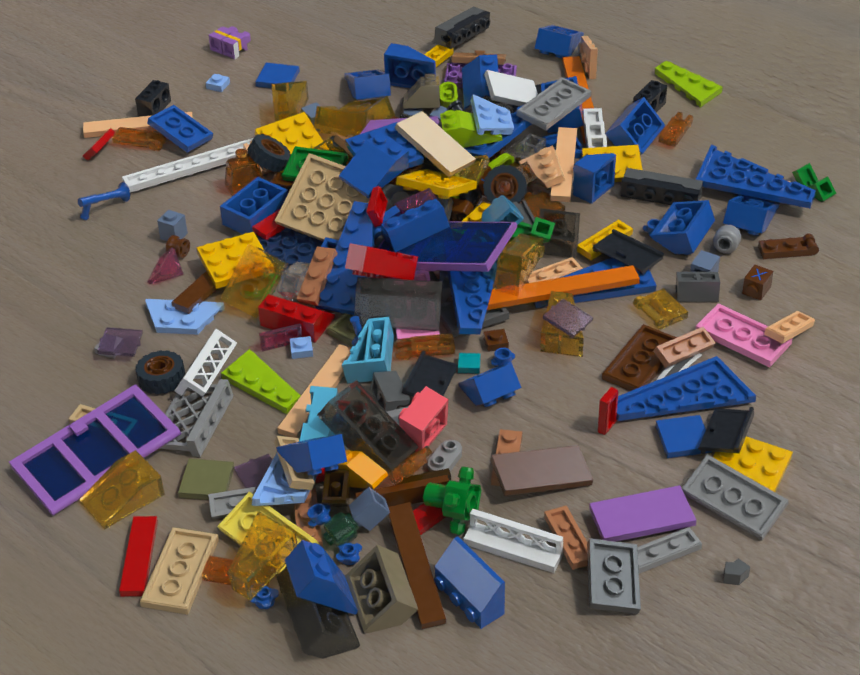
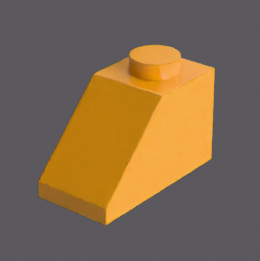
M345 450L347 462L338 464L339 468L334 469L349 470L350 487L367 489L370 487L374 489L388 476L387 471L361 451Z

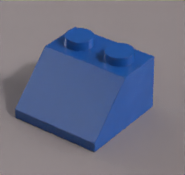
M616 154L585 155L577 161L573 167V195L592 204L612 188L615 178Z
M512 363L495 367L458 383L459 387L475 406L483 404L484 407L497 403L496 399L501 396L503 399L516 395L515 390L522 388Z
M342 434L313 438L276 447L277 452L297 473L307 471L308 476L322 473L321 468H324L325 471L338 469V464L347 462Z

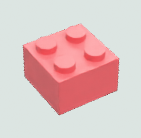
M427 386L421 392H417L409 407L403 408L399 414V442L422 456L447 425L448 399Z

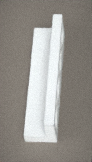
M215 329L176 387L175 392L182 396L189 387L203 397L237 342L218 329ZM218 340L228 345L229 348H221ZM211 354H218L220 360H213ZM203 366H210L212 373H205ZM193 379H202L204 387L194 382Z
M472 509L470 513V528L464 537V542L468 546L555 573L563 556L562 536L476 509ZM477 519L484 521L487 526L477 523ZM500 527L507 528L510 533L503 531ZM522 534L529 535L533 540L525 538ZM545 541L555 543L556 547L549 546Z

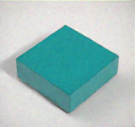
M459 353L458 373L480 374L481 353Z

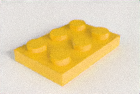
M638 145L582 148V158L585 155L616 154L614 182H622L627 168L643 170Z

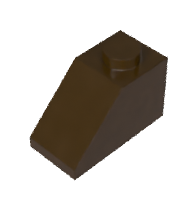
M349 470L325 471L322 504L329 505L330 507H349Z

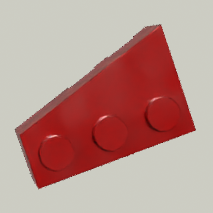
M350 243L345 269L353 270L352 274L381 280H388V277L414 281L418 256Z

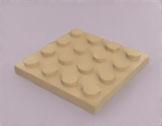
M309 153L275 222L278 225L324 241L325 237L339 240L354 201L369 203L370 198H367L339 179L340 173L346 166Z

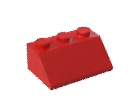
M269 294L258 306L260 326L294 337L311 336V342L313 343L317 342L335 318V314Z

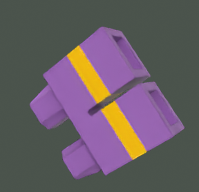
M222 26L209 34L210 50L233 59L239 57L240 50H248L247 43L251 41L249 32L239 33L237 28L233 26L230 28Z

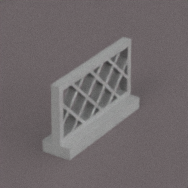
M220 379L217 385L211 384L205 394L213 393L206 398L196 392L184 396L187 391H193L189 387L182 396L178 393L176 394L165 415L171 421L177 419L179 422L175 423V425L179 429L183 427L184 431L159 449L190 451L192 457H201L234 396L229 381L226 379ZM199 397L201 398V400L190 405V401ZM184 404L187 405V407L176 412L178 407ZM205 405L202 411H199L197 413L194 411ZM190 412L193 414L183 420L180 418ZM197 420L194 426L187 429L186 425ZM160 423L149 442L167 431ZM188 436L186 443L177 442Z

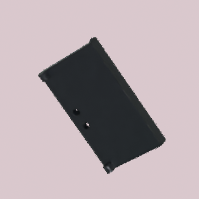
M615 229L612 230L610 235L592 247L596 253L599 251L627 266L633 265L635 270L639 271L643 276L648 269L660 262L664 256L663 252Z
M423 350L403 386L402 393L414 397L417 392H421L427 386L444 396L458 365L426 355V352Z
M750 407L749 410L715 408L698 447L701 454L704 455L706 451L740 453L755 415L754 408Z

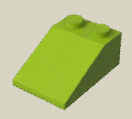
M448 110L440 113L442 129L463 148L503 141L502 134L492 135L491 131H484L483 135H478L473 113L460 110Z

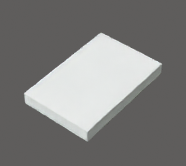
M487 70L484 74L491 100L522 106L538 95L533 80Z

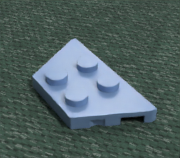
M472 95L470 102L478 135H483L484 131H491L492 135L512 134L514 126L510 110Z
M145 300L157 333L198 335L206 325L214 320L215 314L225 309L224 302L203 301L200 305L198 303L190 314L176 310L171 303L173 300Z
M276 453L252 497V506L304 503L310 490L289 488L278 453ZM318 474L312 475L314 482Z

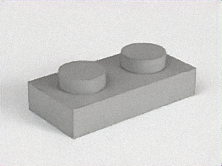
M251 487L208 494L212 519L226 517L248 492L254 495L256 488Z

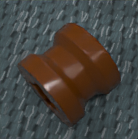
M176 235L170 236L166 243V252L170 255L176 254L179 258H185L190 250V241L185 238L180 239Z

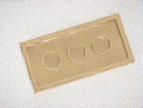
M423 111L397 123L394 128L448 177L473 165L476 160Z
M172 527L140 600L141 607L188 615L219 541L218 534Z

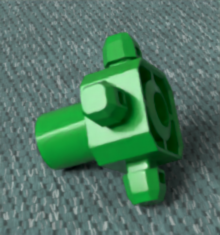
M464 466L459 470V481L449 480L447 485L430 482L426 485L423 496L426 506L441 508L443 516L453 518V521H450V531L459 535L463 534L466 526L464 521L470 520L472 509L479 510L482 492L480 485L471 483V480L474 479L473 468Z

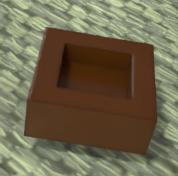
M505 329L484 331V341L488 352L496 351L499 348L509 349Z

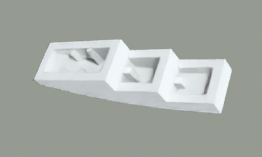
M602 108L583 109L586 148L607 147Z

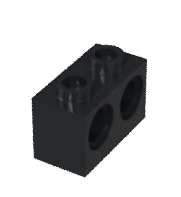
M152 80L135 98L138 117L153 116L165 109L171 102L169 83Z
M651 80L633 97V103L644 97L657 113L666 104L667 85Z

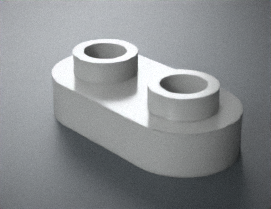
M455 440L442 442L428 460V472L447 468L451 472L462 457L461 444Z

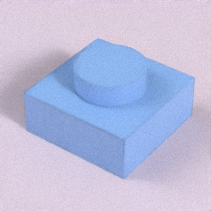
M213 74L206 82V89L223 92L230 84V78L220 74Z
M311 336L290 338L292 359L313 357Z

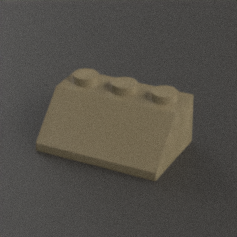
M425 74V77H420L404 94L403 109L440 108L439 76Z
M376 545L345 575L365 633L402 625L418 610L400 557L396 552Z

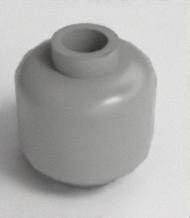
M733 225L721 226L713 237L715 249L723 254L734 252L741 242V233Z

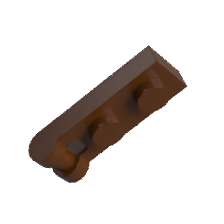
M806 234L803 237L761 240L758 243L763 260L812 256L819 252V247L815 243L813 234Z

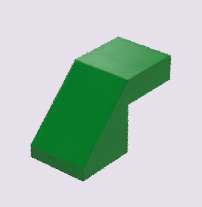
M810 163L792 172L798 183L816 190L814 198L820 202L837 194L829 177L818 180Z
M538 217L535 218L533 225L520 222L510 241L526 246L549 242L555 223Z

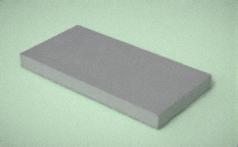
M562 77L517 110L516 116L547 130L590 98L592 91Z
M708 454L682 487L685 496L761 540L764 539L789 504L788 499Z

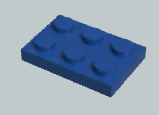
M175 105L148 118V125L185 152H189L213 138V133Z

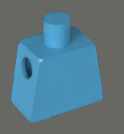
M504 195L495 198L492 204L482 213V222H516L518 225L524 220L518 208ZM482 232L495 243L503 234V232Z

